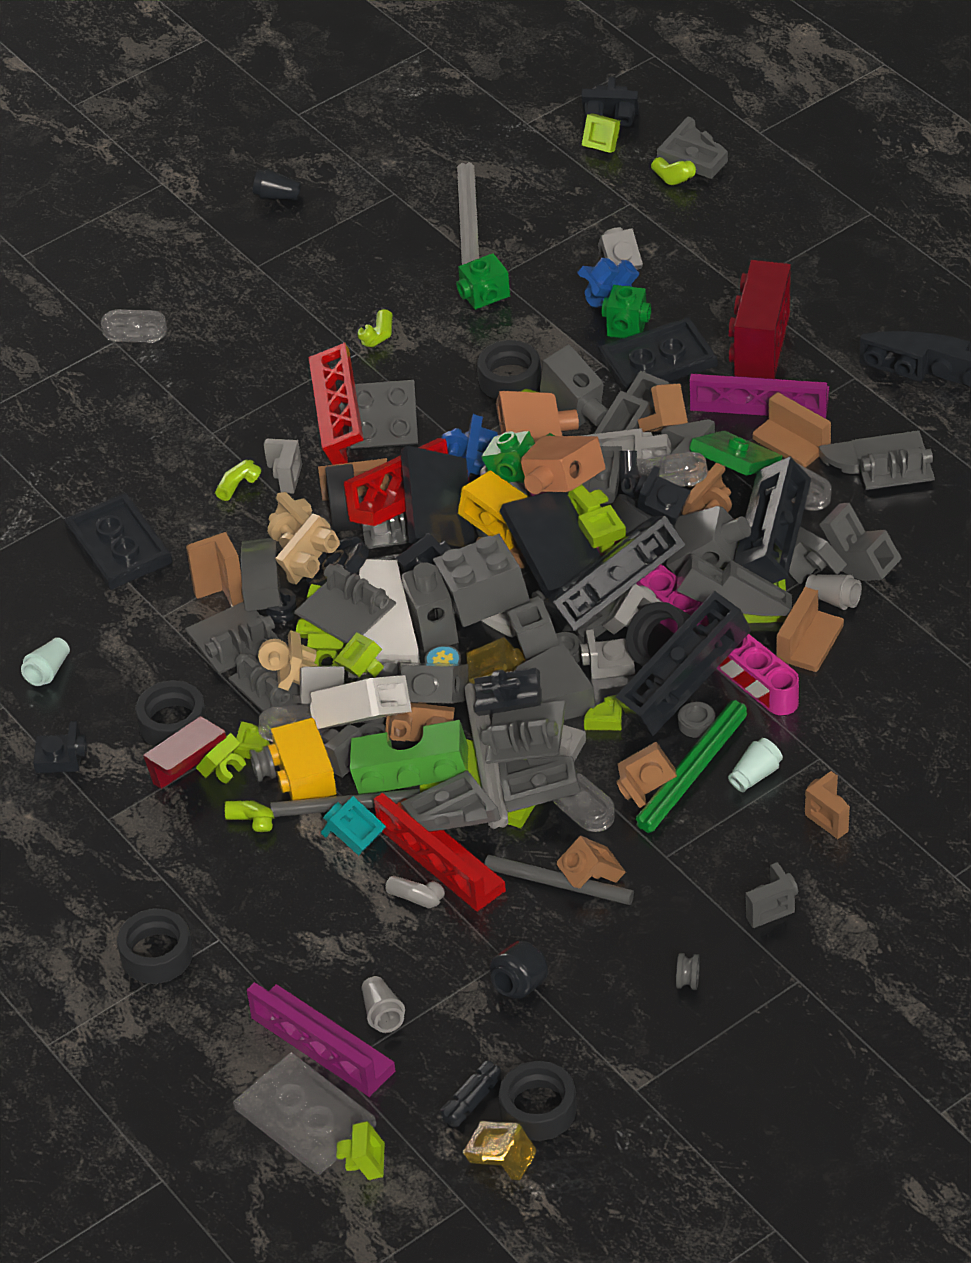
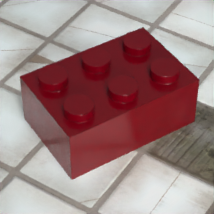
M751 260L748 273H742L740 281V293L742 295L736 296L734 314L737 317H731L729 323V337L734 338V342H731L729 362L734 363L735 377L775 379L790 318L791 264Z

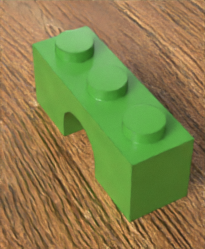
M460 720L423 726L421 741L412 748L405 750L393 749L387 732L351 738L350 771L359 794L377 793L442 782L468 770V744Z

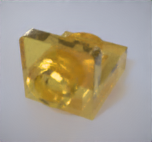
M503 637L467 653V664H469L468 679L474 684V678L490 676L495 670L502 669L506 673L513 672L517 666L526 662L519 648L514 649L507 639Z
M481 1121L465 1147L463 1154L470 1163L502 1165L511 1180H521L536 1154V1148L519 1124Z

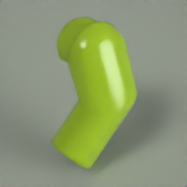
M659 157L651 164L652 170L669 185L685 182L696 173V167L691 161H678L669 164L665 159Z
M389 310L377 312L376 327L373 328L371 325H365V330L362 327L358 330L357 335L362 345L375 347L390 338L392 335L393 314Z

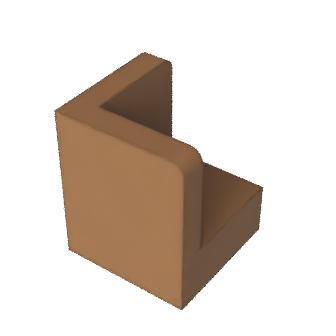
M666 384L653 386L651 391L656 414L638 419L639 428H642L643 432H659L664 427L688 423L681 385Z

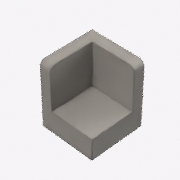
M321 665L301 667L300 695H293V702L311 704V692L344 685V666Z

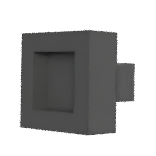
M348 724L340 732L330 729L321 736L322 741L326 743L324 746L334 774L340 777H344L350 772L351 738L362 736L360 729L351 724Z

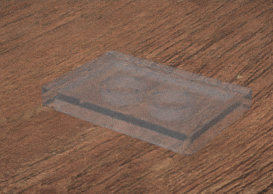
M292 1052L233 1101L236 1111L317 1175L324 1172L338 1159L336 1157L337 1143L342 1140H352L354 1124L368 1121L373 1128L376 1126L375 1116Z

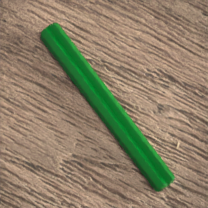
M737 700L729 702L675 768L677 777L664 783L636 816V825L639 829H643L647 833H651L656 829L746 718L747 707L744 703H739Z

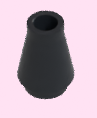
M268 168L265 171L257 170L253 184V194L259 195L260 199L298 200L301 189V182L292 180Z

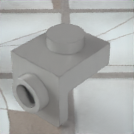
M621 227L607 230L604 235H601L598 247L600 252L603 251L605 258L613 261L616 266L621 260H627L636 269L642 268L643 263L633 228L623 230Z

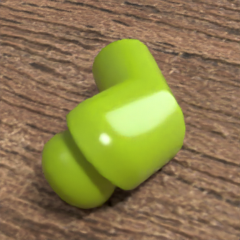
M243 460L225 472L215 491L216 496L224 501L230 500L239 482L245 478L249 483H254L261 473V468L253 464L254 461Z
M226 801L225 803L226 820H253L252 828L256 832H269L272 829L274 813L270 808L256 801Z

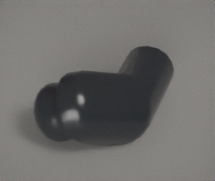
M620 451L619 484L621 490L629 497H638L639 494L635 493V489L641 474L637 469V451Z

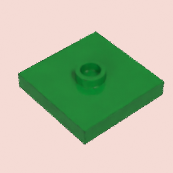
M727 431L692 438L689 448L693 453L746 476L755 474L757 471L781 461L783 456Z

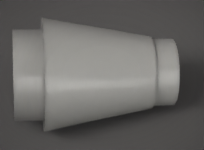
M810 574L805 587L818 590L819 600L846 610L848 607L854 608L857 606L862 590L860 580L854 579L852 575Z
M373 976L366 979L362 984V991L369 1025L382 1033L398 1029L404 1021V1004L381 977Z

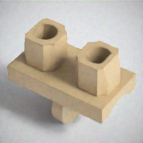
M287 492L277 493V510L268 519L270 521L268 534L276 541H279V538L285 532L295 535L312 515L311 505L305 499L293 500ZM321 518L325 526L330 529V524L324 518Z
M312 514L295 535L287 532L282 534L279 538V543L283 550L275 560L285 570L287 580L297 585L302 577L313 578L319 571L320 562L318 558L323 552L334 553L340 545V541L335 532L325 526L319 515Z
M292 630L288 634V646L279 639H270L262 643L258 651L261 665L268 670H277L278 688L289 691L292 682L300 685L301 667L318 666L314 663L317 655L316 650L301 645L300 633Z

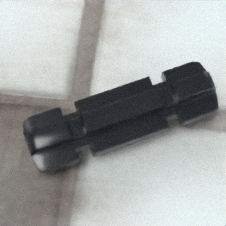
M490 1060L485 1061L476 1070L478 1075L473 1074L453 1095L455 1100H449L440 1111L441 1119L445 1123H448L451 1127H457L466 1118L464 1113H471L490 1092L488 1087L493 1088L502 1078L501 1068Z

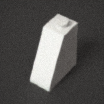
M405 675L369 678L311 692L312 702L310 711L312 718L316 721L317 729L337 727L412 712Z

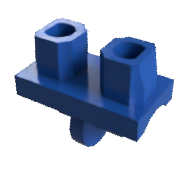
M601 258L595 267L582 266L578 271V275L589 281L585 290L588 304L592 307L602 308L603 300L605 297L609 298L613 285L632 287L631 284L639 276V272L630 261L621 260L616 266L610 259Z
M474 414L472 415L468 432L464 434L460 429H453L444 433L441 437L447 441L448 455L466 458L468 477L470 473L480 476V471L485 466L481 456L493 437L498 435L496 431L482 428L483 417Z

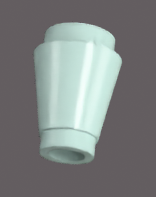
M54 638L52 641L26 655L21 666L23 677L35 686L50 683L70 652L68 644L61 638Z
M761 738L758 742L753 741L732 773L728 776V779L737 790L745 792L748 788L779 769V762L783 759L780 750L768 739Z

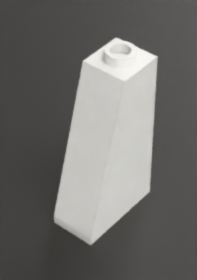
M366 559L364 565L360 568V579L365 578L374 587L384 589L386 595L396 601V605L363 636L373 640L382 648L375 658L380 663H397L399 676V662L420 663L398 563L397 560ZM348 672L349 677L358 678V676Z

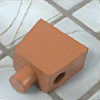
M499 391L496 408L501 434L509 431L514 433L530 431L536 443L542 436H546L549 433L555 436H562L561 431L578 430L579 428L577 410L558 411L556 398L552 393Z
M542 436L521 458L525 476L524 484L526 489L532 494L572 491L606 469L598 436Z

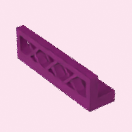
M691 374L690 411L769 416V399L779 392L826 419L829 386H827L826 382Z
M254 982L247 989L251 1018L368 1097L395 1072L394 1061L276 984L270 991H267Z

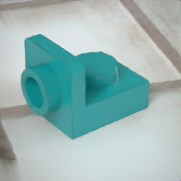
M352 796L343 806L337 802L326 813L323 819L327 824L320 834L327 838L333 832L359 856L383 832L386 826Z

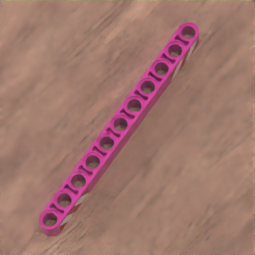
M529 492V497L535 496V495H539V494H532V493ZM624 538L619 539V540H617V541H614V542H615V545H616L617 543H619L621 540H623ZM662 564L636 583L638 586L642 585L651 589L660 601L670 603L689 615H692L702 605V602L676 591L677 576ZM707 615L697 626L701 624L706 627L709 624ZM668 618L660 621L672 633L678 630L677 623L673 619ZM750 634L717 667L719 671L773 714L789 715L797 709L799 704L798 674Z

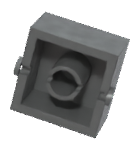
M500 534L482 537L476 543L460 549L448 550L442 556L433 559L450 594L453 612L457 615L463 627L530 602L520 566Z

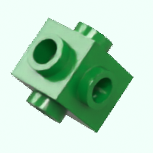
M494 253L458 266L459 281L456 282L457 290L461 298L467 299L475 310L510 297L508 271Z
M613 285L609 298L605 297L602 304V317H607V336L626 338L643 332L645 323L649 322L651 316V303L646 302V289Z
M530 431L505 432L500 436L493 437L481 458L488 471H493L508 483H523L525 476L521 458L535 444V441Z

